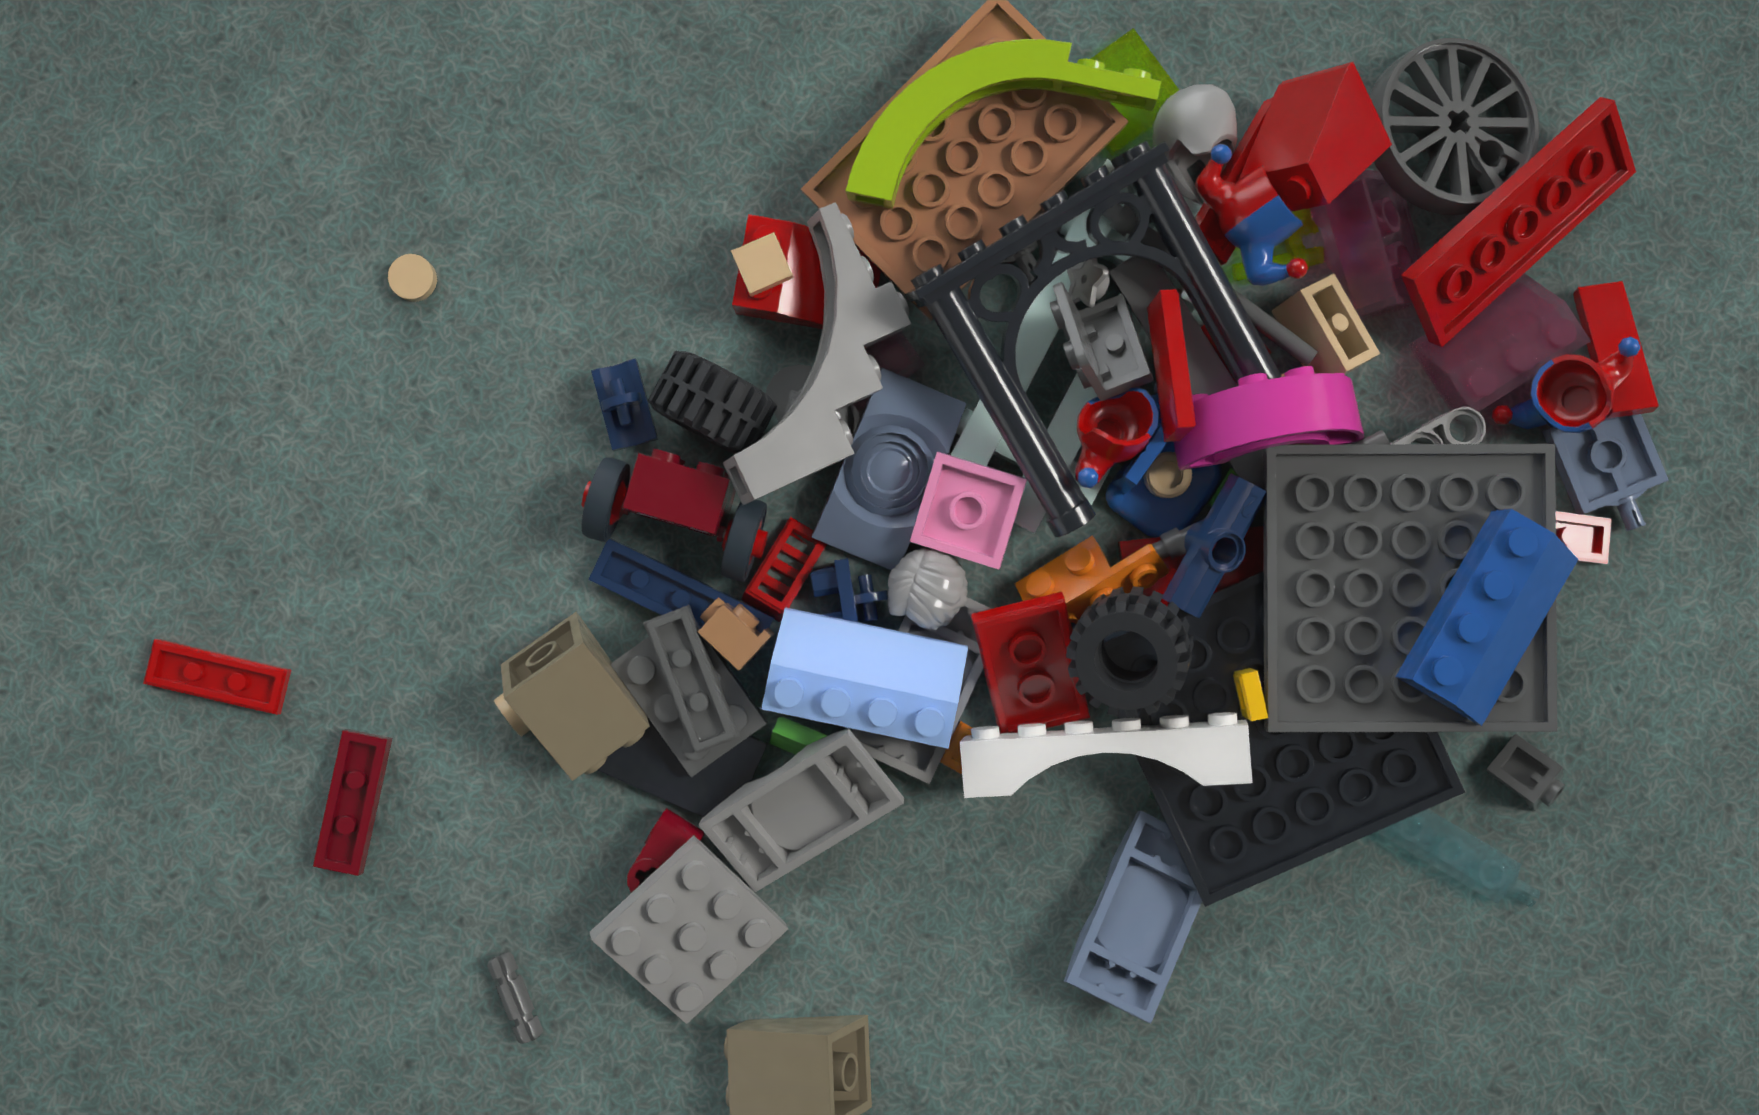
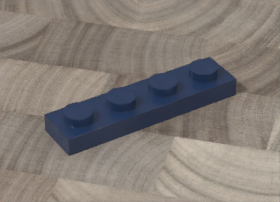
M612 538L606 542L588 579L660 615L690 605L693 616L701 628L705 622L700 616L718 597L725 603H729L733 608L739 603L747 608L759 620L755 628L760 633L766 628L770 629L775 617Z

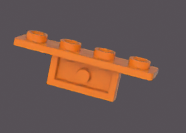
M1091 536L1014 584L1023 601L1062 591L1071 625L1072 622L1077 624L1088 606L1091 607L1095 599L1102 594L1108 597L1113 589L1123 587L1125 593H1130L1133 586L1147 589L1153 586L1157 580L1167 575L1169 569L1152 544L1144 546L1111 567L1100 545Z

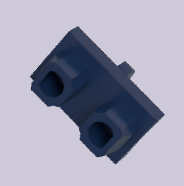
M636 358L614 366L591 370L612 450L615 452L659 440Z
M848 558L834 560L835 566L825 567L811 573L814 597L833 594L840 595L842 611L822 615L858 622L856 605L862 604L865 621L878 620L876 602L888 600V591L874 592L871 574L858 576L861 594L854 595Z

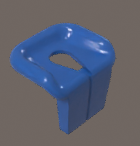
M1161 418L1158 419V426L1146 447L1135 457L1125 461L1109 483L1105 494L1107 504L1115 513L1151 538L1159 537V535L1175 527L1180 531L1190 526L1217 490L1222 477L1221 464L1191 468L1192 480L1188 489L1183 494L1173 498H1160L1153 495L1147 489L1143 475L1158 454L1175 452L1173 441L1164 442Z

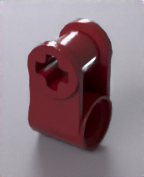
M666 808L644 842V848L629 870L627 886L632 893L644 880L642 874L639 873L640 870L646 872L651 867L658 869L693 835L701 841L705 835L704 831Z

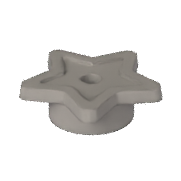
M1093 258L1067 270L1071 282L1068 293L1074 304L1082 300L1086 306L1093 308L1095 301L1101 299L1107 291L1109 285V271L1107 267L1098 264L1097 258Z

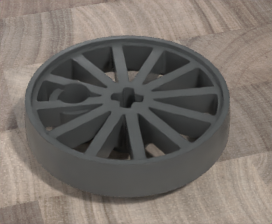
M1442 38L1424 43L1405 53L1387 67L1377 79L1370 93L1371 101L1392 143L1374 163L1384 180L1396 193L1411 204L1426 211L1443 215L1471 213L1536 154L1539 141V118L1532 93L1521 74L1505 57L1481 43L1462 38ZM1425 59H1435L1438 62L1440 83ZM1458 62L1470 67V72L1461 91ZM1403 71L1410 75L1420 93L1398 81ZM1484 77H1486L1498 92L1472 107ZM1390 100L1414 113L1415 117L1390 116ZM1502 100L1506 103L1511 118L1478 117V115ZM1391 133H1414L1418 137L1419 142L1399 153ZM1489 134H1512L1514 136V149ZM1425 151L1429 154L1430 160L1420 179L1407 166L1406 161ZM1445 164L1448 166L1450 193L1435 188ZM1505 168L1506 174L1501 180L1498 174ZM1480 185L1482 194L1471 195L1470 186Z

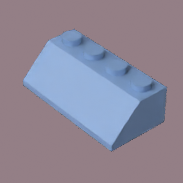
M785 607L770 664L762 710L948 749L959 702L968 646Z

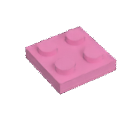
M937 452L910 542L1000 569L1027 479Z

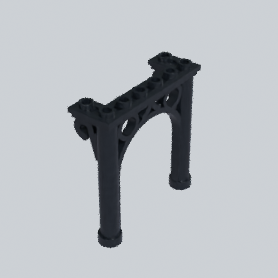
M1144 141L1110 160L1114 167L1110 172L1106 165L1080 179L1084 188L1072 196L1068 197L1065 190H1062L1040 203L1039 205L1043 213L1027 222L1022 214L998 229L1002 238L987 247L983 240L980 239L957 253L961 262L952 268L944 270L940 263L910 280L914 289L905 294L908 301H915L918 308L924 306L928 308L1047 513L1048 517L1045 521L1056 538L1067 535L1082 527L1094 518L1096 513L1087 497L1081 491L1020 383L1016 367V343L1020 326L1030 305L1038 294L1057 276L1089 259L1110 255L1132 256L1155 263L1174 276L1181 284L1237 385L1240 378L1252 374L1265 373L1268 379L1282 377L1165 165L1168 162L1165 152L1169 150L1165 141L1150 148L1147 141ZM1127 187L1128 193L1120 192V190ZM1115 204H1125L1135 214V226L1125 242L1106 238L1101 233L1099 227L1102 213L1112 208ZM1091 209L1086 218V231L1089 239L1096 244L1095 246L1087 247L1086 239L1078 242L1067 241L1055 231L1058 227ZM1149 224H1154L1170 254L1140 243ZM1037 241L1039 259L1036 266L1029 271L1035 278L1028 284V278L1020 268L1012 264H1001V262ZM1055 251L1061 254H1069L1052 264ZM999 274L1011 277L1016 282L1018 288V295L1011 311L992 312L986 309L980 300L982 286ZM972 280L968 289L967 300L960 286ZM978 318L987 322H1006L1001 343V358Z

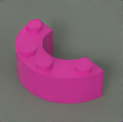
M1304 366L1285 372V377L1268 379L1265 373L1252 374L1238 380V387L1211 395H1192L1196 426L1181 441H1173L1179 470L1224 464L1243 454L1280 445L1297 443L1346 445L1362 440L1364 432L1351 378L1345 376L1344 373L1315 374L1312 366Z

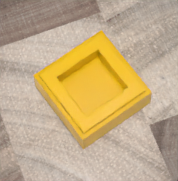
M1252 668L1234 671L1233 677L1242 716L1250 721L1268 718L1258 671Z

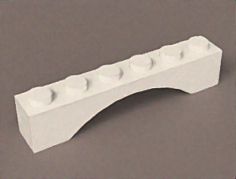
M1233 712L1208 714V722L1189 723L1187 715L1160 717L1159 725L1142 726L1140 718H1122L1112 720V727L1093 728V721H1072L1064 723L1065 730L1046 731V724L1034 723L1019 725L1018 733L1003 734L999 733L998 726H984L972 728V735L965 736L960 741L964 798L1011 796L1025 782L1052 765L1074 757L1098 753L1134 754L1155 759L1183 771L1203 786L1253 783L1247 719L1237 720V713Z

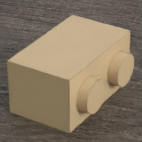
M1335 274L1298 291L1272 310L1279 323L1318 351L1313 360L1307 365L1314 368L1315 374L1344 373L1346 375L1380 354Z

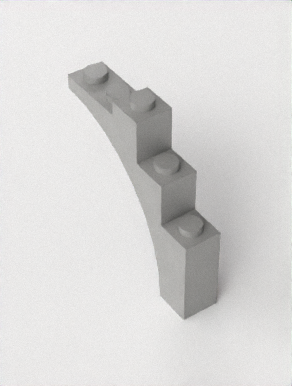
M836 202L820 208L807 221L819 255L825 291L823 330L815 363L800 395L780 422L756 443L723 462L742 505L757 500L854 454L851 447L853 444L851 431L844 420L838 419L835 412L883 389L880 383L881 371L873 356L867 355L865 348L896 335L911 325L908 318V304L904 296L900 292H896L892 281L875 288L872 267L864 256H860L853 241L854 230L852 224L845 214L840 213Z

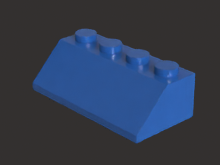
M1513 509L1491 511L1395 677L1482 726L1576 565L1578 558L1555 533Z

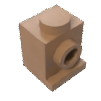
M719 597L700 616L705 624L698 633L738 671L744 668L775 634L769 628L760 633L755 628L759 620L740 603L733 608Z

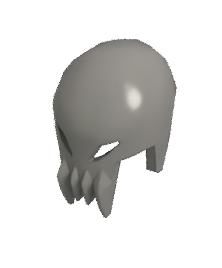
M1213 84L1191 85L1177 91L1162 105L1153 126V147L1164 141L1166 142L1169 150L1165 152L1168 159L1165 165L1182 196L1201 206L1204 201L1197 193L1187 168L1199 159L1207 165L1211 160L1212 148L1218 144L1228 146L1232 154L1237 144L1235 107L1228 93ZM1227 163L1223 164L1221 172L1224 170Z

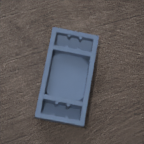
M881 368L880 383L883 389L868 398L852 437L853 444L851 447L854 454L843 459L811 537L892 570L903 558L909 546L936 453L948 454L966 403L885 368Z
M1138 811L1110 863L1098 900L1080 931L1064 982L1149 1024L1153 1020L1202 903L1165 822L1143 811Z

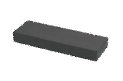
M690 605L643 622L694 755L737 739L740 736L702 636L698 633L699 629Z

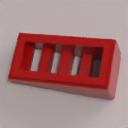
M790 517L741 598L742 601L775 617L774 620L781 622L785 607H790L827 544L812 538L814 530ZM798 534L814 543L816 546L810 556L786 543L789 536L791 535L803 542L796 535ZM782 552L804 566L801 571H798L778 559V554ZM772 568L793 580L792 586L788 587L768 575L769 569ZM760 584L783 596V601L780 602L758 589Z

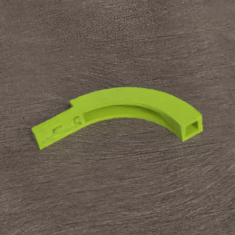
M1020 39L997 42L971 49L951 57L925 72L909 84L888 105L862 143L852 166L845 190L848 200L893 209L905 170L924 140L955 112L988 96L1024 89L1050 90L1152 111L1158 99L1161 81L1151 79L1152 75L1149 72L1140 69L1127 68L1124 69L1123 73L1106 70L1105 64L1092 59H1079L1077 63L1068 62L1072 45L1070 42L1048 39Z

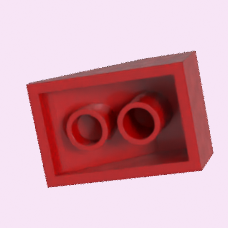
M748 214L743 245L774 232L794 278L751 297L738 269L732 302L735 313L743 316L823 329L825 291L819 255L809 227L791 221ZM858 249L860 256H864L872 267L874 274L873 284L877 288L881 271Z

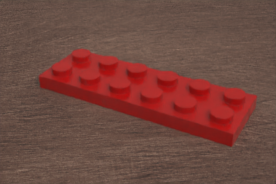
M1599 97L1401 274L1430 343L1443 347L1636 173L1615 100Z

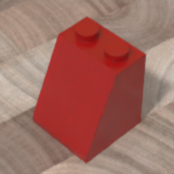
M1354 62L1285 80L1278 85L1239 179L1263 165L1269 181L1291 212L1329 205L1392 145Z

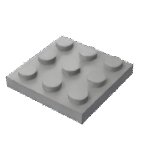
M693 835L590 931V936L598 947L687 1024L788 930V927L776 912Z

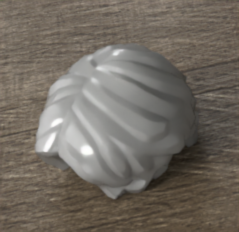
M921 547L919 550H914L904 558H901L900 562L891 570L888 578L889 613L894 616L906 615L922 628H929L931 631H936L940 626H947L954 615L959 612L960 607H963L967 602L968 582L965 577V571L959 565L957 558L951 557L948 553L927 547Z

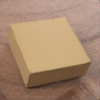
M774 232L731 251L751 297L794 278Z

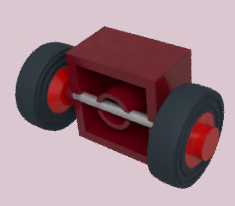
M653 449L651 456L638 453L630 480V465L628 463L605 457L600 462L592 481H588L582 497L581 506L584 508L582 534L597 541L607 542L614 533L622 515H629L632 512L640 516L717 537L718 542L723 541L722 548L724 554L721 564V575L726 578L745 581L750 573L755 557H762L768 537V531L763 530L767 514V503L754 500L746 505H742L740 502L734 518L729 521L726 527L736 490L732 481L728 479L729 475L725 472V469L704 462H698L696 469L685 466L686 461L681 460L680 456Z

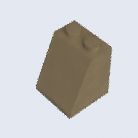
M577 612L501 664L504 699L572 781L583 773L588 775L598 770L605 763L607 756L621 746L626 748L635 744L644 735L645 730L650 727L647 715L610 665L612 661Z
M868 1015L745 1020L727 1029L724 1055L728 1060L729 1083L726 1089V1103L730 1108V1115H861L872 1108Z

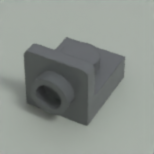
M1516 733L1486 769L1488 774L1523 798L1527 806L1534 811L1542 803L1549 807L1566 786L1561 782L1564 776L1563 767Z

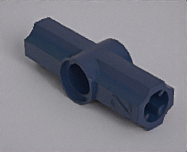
M1230 473L1205 520L1193 524L1187 531L1184 539V547L1187 553L1163 594L1162 599L1169 603L1173 601L1180 609L1200 618L1224 573L1233 571L1243 561L1246 553V545L1243 539L1264 503L1265 490Z

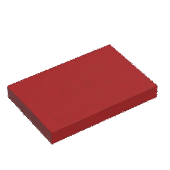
M1062 591L971 614L1000 734L1018 733V726L1024 724L1042 723L1046 724L1047 729L1063 725L1067 722L1090 718L1085 693L1080 695L1075 688L1079 678H1070L1068 666L1072 659L1066 658L1067 647L1071 642L1072 630Z

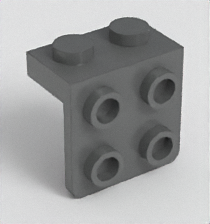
M1060 282L1053 285L1057 300L1050 303V308L1058 328L1064 331L1067 342L1063 343L1066 356L1072 369L1077 370L1084 389L1092 386L1100 401L1124 393L1130 388H1137L1154 381L1123 294L1095 304L1093 308L1088 307L1078 311L1064 284Z

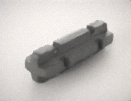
M511 952L500 954L492 958L488 962L487 967L492 979L498 980L499 984L496 986L509 1021L514 1020L515 1026L512 1029L517 1041L520 1044L528 1043L537 1039L543 1033V1028L538 1016L533 1017L532 1010L535 1008L522 976L516 975L515 971L518 969L513 954Z

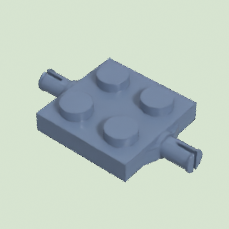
M1641 414L1609 419L1606 417L1604 421L1593 429L1581 433L1561 432L1553 427L1542 431L1547 444H1555V464L1576 514L1582 515L1601 507L1617 506L1626 531L1646 525L1635 499L1640 497L1647 489L1669 481Z

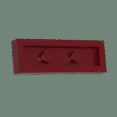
M351 729L342 730L313 867L356 876L364 873L393 738Z

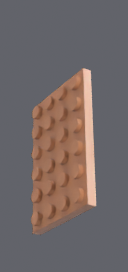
M987 0L801 188L802 193L818 209L836 202L840 213L845 214L852 224L854 230L853 241L856 247L904 295L914 289L910 280L940 263L944 270L950 269L961 262L957 253L982 239L987 247L1002 238L998 229L1022 214L1027 222L1035 218L1042 211L1039 204L1062 191L1128 124V120L1107 101L1038 89L1015 90L995 94L975 101L955 112L924 140L905 170L893 209L848 200L845 190L852 166L862 143L880 115L909 84L947 59L974 48L1004 41L1046 39L1007 0ZM972 280L960 286L961 290H963ZM912 301V303L918 308L915 301ZM926 306L918 308L930 321L933 320Z

